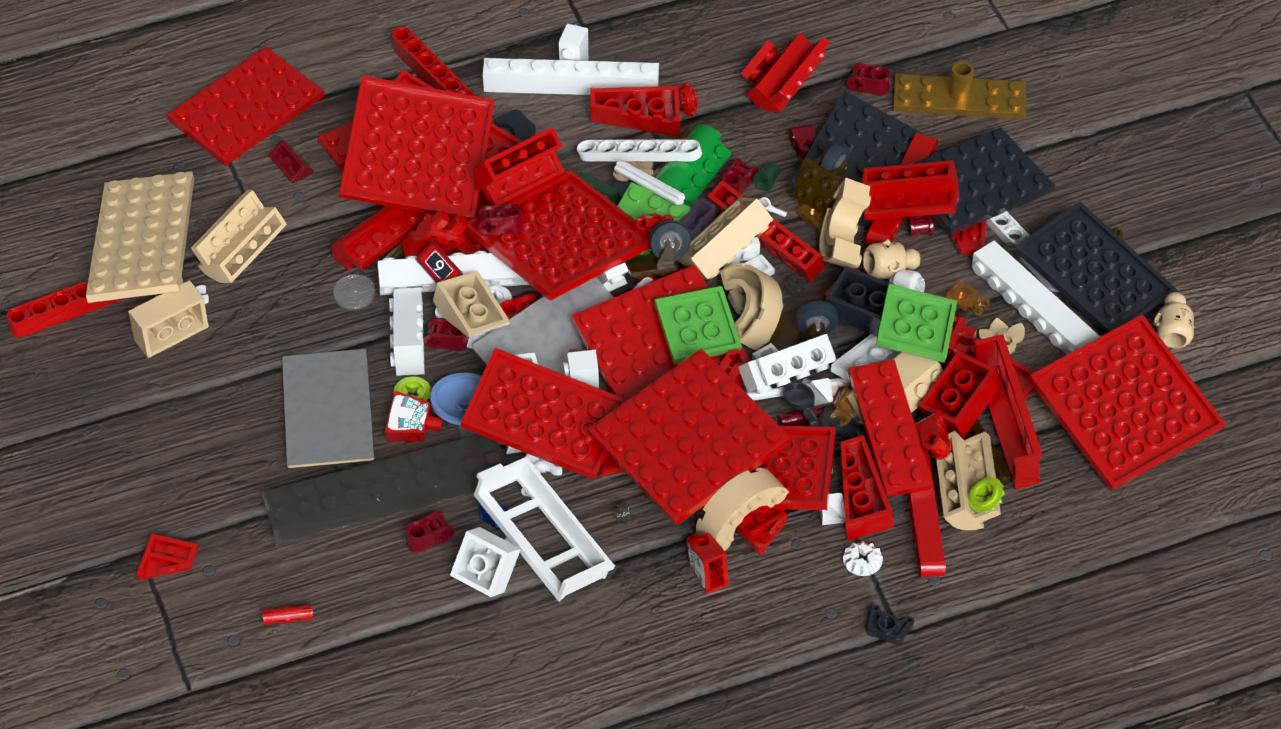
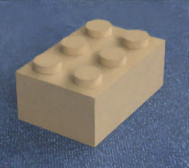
M190 280L180 284V291L163 293L128 311L134 341L147 358L209 327L204 298Z

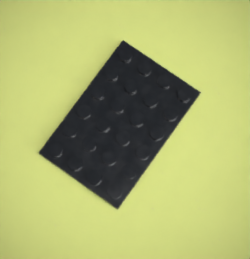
M844 91L805 158L807 157L815 161L825 150H829L834 143L842 142L851 149L848 160L850 164L846 166L848 170L842 177L862 183L864 168L901 165L915 134H922V132ZM803 161L789 184L792 188H795ZM863 211L858 224L868 229L873 220H866Z
M1001 127L912 163L954 161L959 183V202L956 204V213L932 215L950 236L1053 192L1055 188L1054 183Z
M1080 201L1019 243L1015 249L1025 261L1104 334L1141 315L1144 317L1148 316L1164 304V299L1169 293L1177 292V289Z

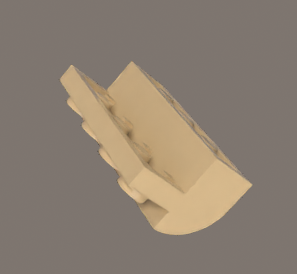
M246 190L191 247L200 261L197 266L208 277L220 283H232L287 224L276 207H264L253 190Z
M954 431L948 434L952 445L951 453L945 459L937 460L944 518L957 529L984 528L983 521L1001 515L999 503L995 506V510L990 509L985 514L974 511L968 501L969 492L976 482L986 477L996 478L990 436L983 432L963 440ZM988 492V495H987L986 497H983V498H984L985 500H987V497L990 496L991 493Z

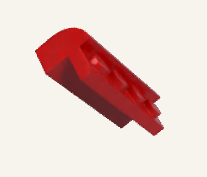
M800 32L789 40L748 90L746 95L759 108L771 113L780 112L823 60L826 54L824 49L830 42L823 37L812 45Z
M551 127L475 166L473 179L477 191L483 190L490 205H501L565 172L555 151L563 146L554 128Z
M953 160L864 168L862 184L870 186L869 196H871L870 204L864 211L866 220L956 213V204L959 202V183Z
M383 206L334 242L331 246L332 257L347 270L356 266L363 271L403 241L412 230L414 231L418 224L424 221L423 217L426 213Z

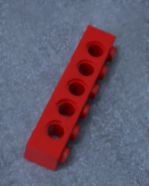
M723 180L707 196L712 209L718 214H722L739 197L745 198ZM775 219L768 224L769 228L765 232L755 236L758 237L763 248L808 282H811L825 268L824 261L819 252Z

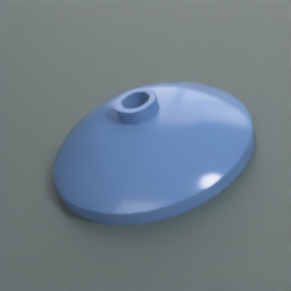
M456 373L440 379L433 386L430 396L431 406L435 413L449 423L461 425V421L482 376L473 373Z

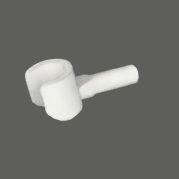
M763 197L759 199V202L766 211L783 217L786 216L787 212L772 206L768 198Z

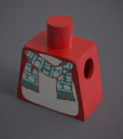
M395 391L385 429L386 440L389 442H424L428 430L442 431L443 419L431 416L432 408L431 403Z
M696 533L690 535L686 540L689 564L706 594L729 586L727 557L723 548L710 533L701 536Z

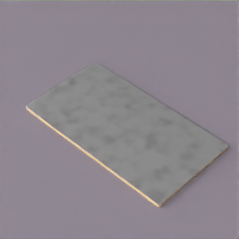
M595 277L552 301L542 297L509 319V325L494 329L475 342L472 348L486 365L494 348L513 355L535 353L538 365L564 375L563 363L568 362L567 353L588 351L571 321V315L614 297L599 279Z
M366 349L283 356L287 467L295 468L374 460Z

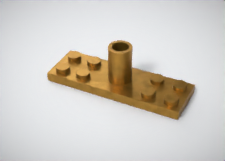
M960 61L953 65L951 77L895 74L893 111L1025 120L1026 81L973 78L974 67L965 61Z

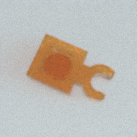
M958 281L946 296L948 299L956 300L957 307L966 311L970 307L978 316L983 315L984 308L980 306L989 308L990 305L988 298L978 297V290L961 281Z
M847 386L839 391L833 403L837 409L831 413L832 418L840 417V427L848 424L857 414L847 398V395L852 392Z

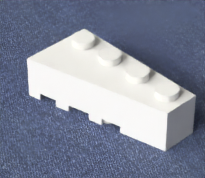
M421 287L393 289V298H389L390 312H393V316H390V330H393V334H390V346L394 348V352L390 353L391 367L396 366V376L425 374Z

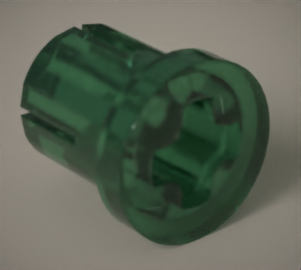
M773 162L766 163L762 170L756 172L753 177L755 186L762 191H770L781 174L779 166Z

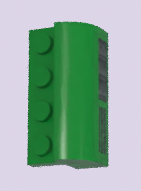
M698 124L689 128L680 140H697L702 150L701 157L695 161H662L651 176L685 195L683 204L691 207L732 153L719 140L722 136L720 132L708 125Z

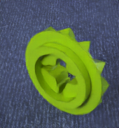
M420 377L404 378L394 387V392L398 391L407 395L408 392H417V396H410L425 401L430 399L431 396L429 383Z
M986 477L979 480L969 492L968 501L970 507L977 513L983 512L985 514L990 509L995 510V506L997 503H1002L1001 497L1005 495L1004 485L994 477ZM988 492H990L991 495L987 497V500H985L983 497H986L988 495Z

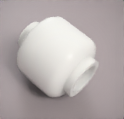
M899 270L889 281L891 284L924 292L925 280L916 271Z

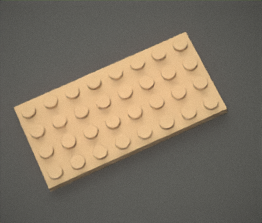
M192 171L145 178L137 177L121 181L114 180L104 184L86 291L88 303L180 291L194 186Z

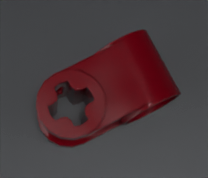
M855 63L852 66V75L847 80L849 89L878 96L889 92L890 71L886 67L864 63Z
M812 124L789 129L790 142L800 163H802L816 139Z
M737 158L722 175V180L742 194L755 181L758 168L756 166L750 167Z
M517 204L484 205L478 210V217L480 219L478 229L484 235L517 234L522 230L521 208Z
M932 215L907 217L910 237H914L916 234L933 236L934 225Z
M441 318L429 320V331L423 340L425 345L433 349L440 348L455 351L467 349L469 337L454 325Z
M435 511L424 518L411 522L407 526V547L414 553H421L433 546L445 543L452 538L455 531L452 526H448L445 522L444 514L441 511Z

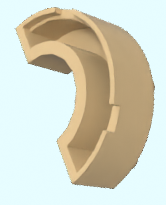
M845 178L835 191L833 198L836 201L832 209L827 208L819 238V253L823 256L824 261L843 268L845 266L853 269L859 267L862 259L860 255L861 246L854 244V236L858 230V220L871 201V196H869L870 186Z
M743 263L732 264L720 271L724 289L728 291L735 289L739 293L746 295L744 311L734 324L740 342L758 351L764 344L770 341L779 322L783 309L781 289L773 277L752 265H745Z
M757 468V472L750 473L747 470L728 481L707 502L703 508L706 512L703 519L699 518L697 521L696 534L701 536L710 533L725 551L729 548L731 542L734 541L733 535L736 527L748 513L761 506L772 508L775 504L781 503L789 491L769 470Z

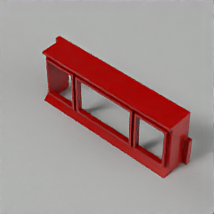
M1004 334L975 341V359L996 368L1003 382L989 402L988 407L1007 466L1013 475L1012 482L1014 488L1017 490L1040 484L1039 459L1043 456Z

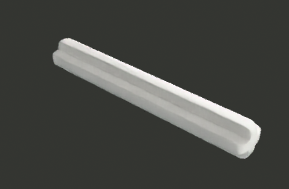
M625 161L616 162L614 170L617 173L675 205H682L684 203L685 195Z

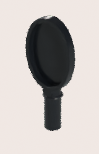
M800 382L786 384L783 388L785 402L790 407L801 410L802 415L810 426H819L820 423L813 413V409H811L815 403L813 390Z

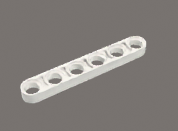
M585 140L577 146V151L582 161H695L702 155L700 143L697 140Z
M1007 211L986 220V224L1050 291L1059 292L1015 251L1016 246L1030 235ZM999 219L1005 220L1007 224L999 225L995 221ZM1017 234L1021 238L1014 240L1011 239L1009 235Z

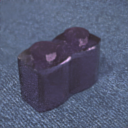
M703 198L699 199L692 205L690 213L680 219L679 222L688 230L691 241L716 219V205Z

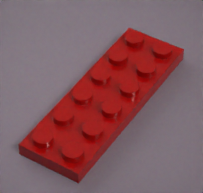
M895 359L850 367L848 375L886 496L891 497L932 489L933 481Z

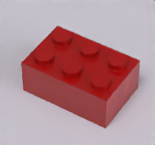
M957 351L918 407L924 418L938 412L947 425V431H955L961 438H964L1003 382L996 368Z

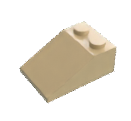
M478 271L437 283L433 302L443 318L469 337L509 325L508 317Z

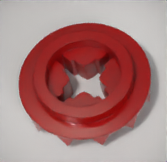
M683 82L680 86V101L684 113L688 117H693L696 115V111H698L697 94L695 88L689 82Z

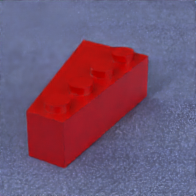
M678 86L590 88L591 122L680 137Z
M864 435L842 441L841 456L845 523L848 541L894 528L893 512Z

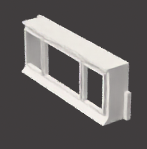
M527 457L504 467L500 463L477 474L476 477L479 479L474 493L475 498L511 543L521 548L519 553L558 601L562 600L566 595L601 578L605 579L608 571L614 569L615 565ZM517 480L532 500L504 512L490 495V492ZM535 507H539L572 549L544 562L510 519ZM579 556L588 569L561 583L550 568Z

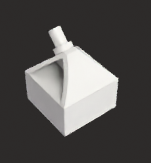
M481 527L466 531L450 576L490 597L504 593L521 548L513 545L507 537L502 539Z

